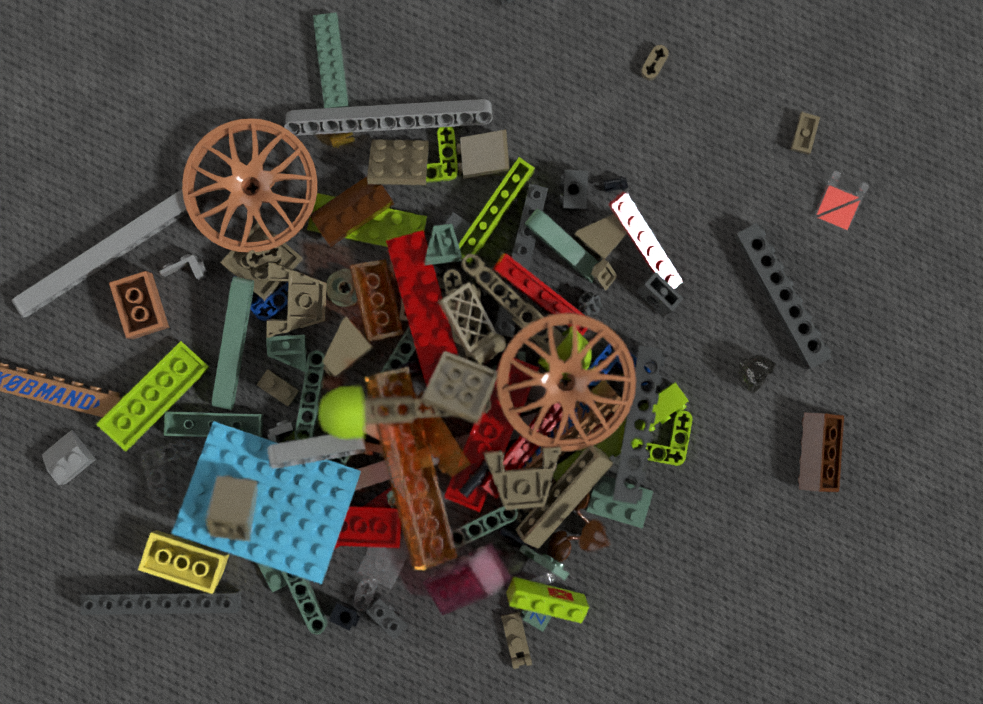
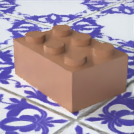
M144 271L109 283L126 338L136 339L169 328L152 273Z

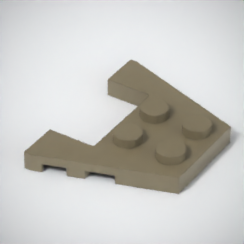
M268 262V281H288L287 319H266V338L325 321L327 283L281 265Z
M542 447L543 467L504 470L502 450L484 452L485 459L506 510L545 506L561 447Z

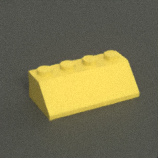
M156 530L150 532L138 570L213 594L224 572L229 553Z

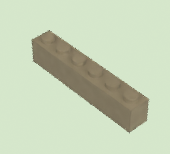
M592 445L584 450L549 490L545 506L534 507L515 529L523 542L535 548H540L614 464L604 451Z

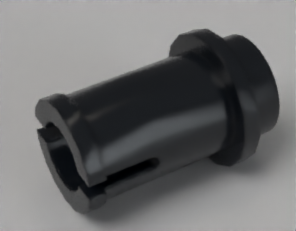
M620 176L618 179L603 181L605 193L621 189L624 191V189L628 188L626 177Z

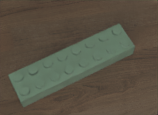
M336 12L313 15L324 108L349 107L338 15Z
M165 412L164 436L208 437L213 421L261 438L263 436V414Z

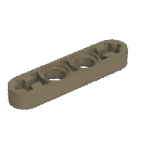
M448 270L444 274L446 296L456 290L448 291V287L452 288L451 281H447L451 273L456 277L458 276V279L455 280V286H462L460 273L456 270ZM464 291L462 292V300H465ZM451 300L447 301L449 309L454 311L456 303H452ZM460 303L459 311L465 315L466 305ZM465 318L462 322L457 324L459 326L464 325ZM452 328L454 341L457 344L461 345L459 339L456 338V333ZM467 333L468 336L466 340L467 342H469L471 339V334Z

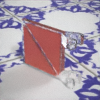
M834 171L829 177L813 219L848 233L861 202L869 189V185L867 183L859 184L857 192L854 194L836 186L841 173Z

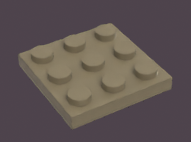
M372 140L367 183L426 185L429 141Z
M259 223L250 230L247 242L269 239ZM267 228L271 233L272 237H275L276 234H274L269 228ZM284 243L280 245L283 253L282 257L274 263L294 270L303 258ZM273 248L271 249V252L269 254H266L265 256L272 254L273 257L277 256L276 252H278L279 250H274ZM231 250L220 263L235 277L254 280L253 292L265 301L283 281H268V265L258 269L251 268L246 260L248 253ZM253 255V259L250 262L254 261L257 264L259 263L258 259L264 256L256 257V255Z
M444 351L422 398V402L478 424L497 381L498 372Z

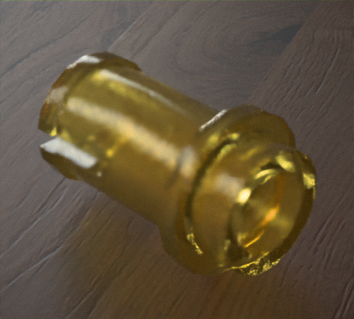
M353 132L338 135L334 133L330 137L333 148L337 147L338 149L341 145L355 142L354 137L346 139V137L353 135Z

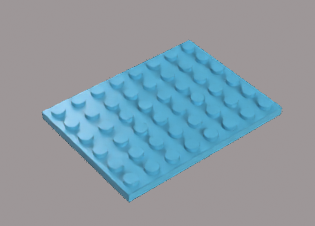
M213 421L172 534L322 584L361 471L330 460L276 469L270 468L267 447L279 443ZM217 476H231L236 479L249 478L257 481L258 494L250 542L210 536L206 518Z

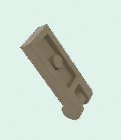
M520 611L501 615L513 669H517L525 664L527 666L532 665ZM524 652V657L517 658L516 653Z

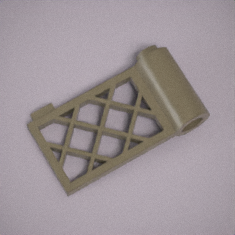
M467 282L438 302L466 352L465 359L479 365H484L506 349V340L502 335L496 333L477 297L479 293L474 284ZM465 289L469 294L468 301L461 299L462 292ZM450 299L456 301L454 311L450 310L446 303ZM460 303L467 305L466 315L459 313ZM472 307L478 311L477 318L470 316ZM458 316L465 318L463 328L457 324ZM470 320L476 322L475 332L468 330ZM481 324H484L488 330V333L485 335L480 334ZM467 333L474 335L473 343L470 346L466 340Z

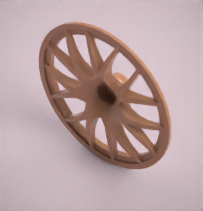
M250 118L222 124L210 131L197 143L184 169L182 191L186 210L195 226L204 236L226 249L249 253L251 250L261 252L279 247L293 238L303 228L316 202L318 181L316 169L308 150L294 134L273 122ZM252 131V160L247 166L241 163L237 155L233 137L234 133ZM256 131L277 136L259 154ZM229 136L232 159L212 148V146L219 140ZM281 139L295 150L279 166L271 171H264L263 164L268 154ZM208 150L231 166L232 176L223 178L199 167L202 158ZM299 156L306 176L281 174ZM197 171L217 182L195 191ZM283 180H307L305 199L281 196L273 193L271 188L275 182ZM252 184L258 187L254 194L249 190V188H252ZM215 190H228L231 192L227 201L201 214L196 196ZM277 201L303 204L299 215L293 223H291ZM262 203H270L274 206L289 225L287 229L275 237H272L261 217L259 209ZM245 206L247 208V220L242 242L225 237L224 234L233 213L238 207ZM226 210L220 233H218L204 218ZM254 217L269 239L247 242Z
M572 313L543 317L523 328L512 339L503 353L497 375L499 401L505 416L515 430L536 445L544 448L561 447V451L588 448L590 445L593 446L609 437L617 430L629 413L636 387L634 364L628 349L619 336L609 327L593 318ZM571 324L573 330L571 357L564 362L557 356L552 326ZM576 325L598 333L579 352ZM545 328H548L550 355L528 340L535 333ZM602 336L615 349L608 358L589 370L581 368L582 359ZM526 343L549 363V371L544 373L533 371L513 358L522 344ZM617 355L619 356L624 376L599 373ZM511 363L533 377V379L508 386V374ZM561 373H571L567 375V378H571L570 381H567V385L560 382L564 375ZM593 380L624 381L621 400L596 395L589 391L587 385ZM532 385H542L546 388L544 396L535 402L514 409L509 390ZM577 400L586 402L592 408L603 424L602 427L588 435L584 434L574 411ZM593 401L619 404L612 417L605 422ZM560 402L563 410L556 437L552 438L537 432L549 407L554 403ZM542 406L533 429L517 414ZM570 415L582 437L559 439Z

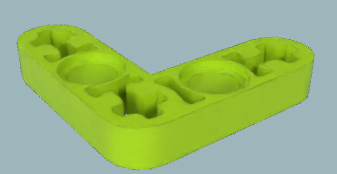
M439 127L440 163L427 164V169H435L436 175L433 178L426 177V183L454 180L458 175L455 133L452 127ZM444 129H448V132H451L448 135L449 142L453 141V144L446 143L441 145V142L445 143L444 135H441V133H444ZM445 148H451L453 155L449 158L444 157L442 151ZM455 160V163L451 162V169L455 170V172H452V176H448V173H444L447 170V163L443 164V161Z
M681 411L675 414L669 447L647 443V446H651L649 449V461L675 466L684 463L692 426V415L689 412ZM683 414L688 418V422H684L683 428H687V431L676 430V426L681 427V421L678 418L683 416ZM679 432L685 436V440L681 444L675 441V435ZM638 441L637 443L632 445V448L634 449V447H638V444H641L642 447L641 441ZM655 448H660L663 452L662 457L659 459H655L652 455ZM666 449H669V454H676V451H678L681 460L678 459L677 462H674L673 458L667 457L668 461H664L667 455Z

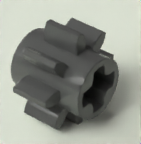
M592 292L582 294L578 301L579 310L581 313L586 312L588 316L597 314L600 307H602L601 298L598 294L593 295Z

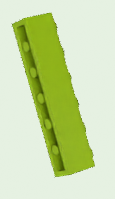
M518 157L458 244L462 255L461 260L469 254H478L534 173L535 168L520 157ZM467 258L465 263L470 265L474 259Z

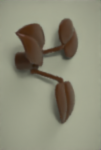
M589 492L571 511L576 510V513L587 523L582 529V535L567 537L566 531L561 530L556 532L549 542L547 554L558 562L564 561L569 556L571 551L570 540H579L580 548L586 552L596 551L609 545L603 524L596 519L589 521L580 512V509H584L588 504Z

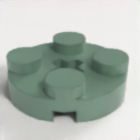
M340 269L332 273L327 279L326 292L330 300L337 306H355L362 299L365 286L363 279L355 271ZM345 283H348L350 291L342 293L343 290L340 288V286L345 285Z

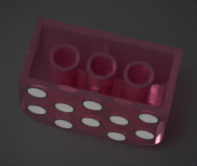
M488 543L450 562L422 583L443 616L490 596L512 577L493 545Z

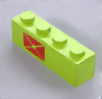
M517 577L512 578L506 592L509 606L578 623L583 622L589 609L585 594Z

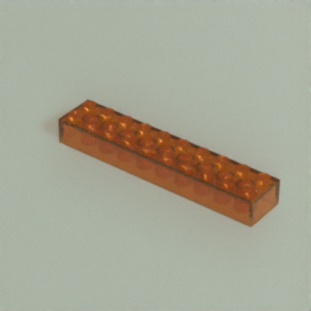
M409 367L364 378L369 399L412 397V400H417ZM405 404L398 405V414L406 415L408 407ZM380 405L377 408V414L381 417L386 416L388 408ZM413 418V422L376 424L413 570L427 569L458 558L422 418Z

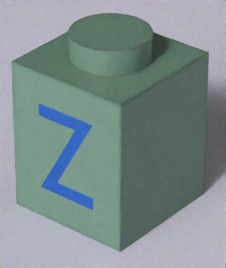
M524 609L521 612L524 614L522 616L524 621L542 632L552 617Z

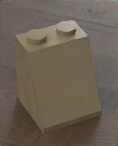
M506 130L460 138L461 143L457 144V153L462 155V162H458L459 174H463V179L507 175L509 172Z
M612 214L578 230L574 234L573 239L600 262L610 254L627 232L615 214Z
M348 317L342 320L322 361L325 364L323 368L329 376L340 378L374 349L372 344Z
M217 476L206 518L211 537L250 542L258 494L257 481L249 478L236 479L231 476Z

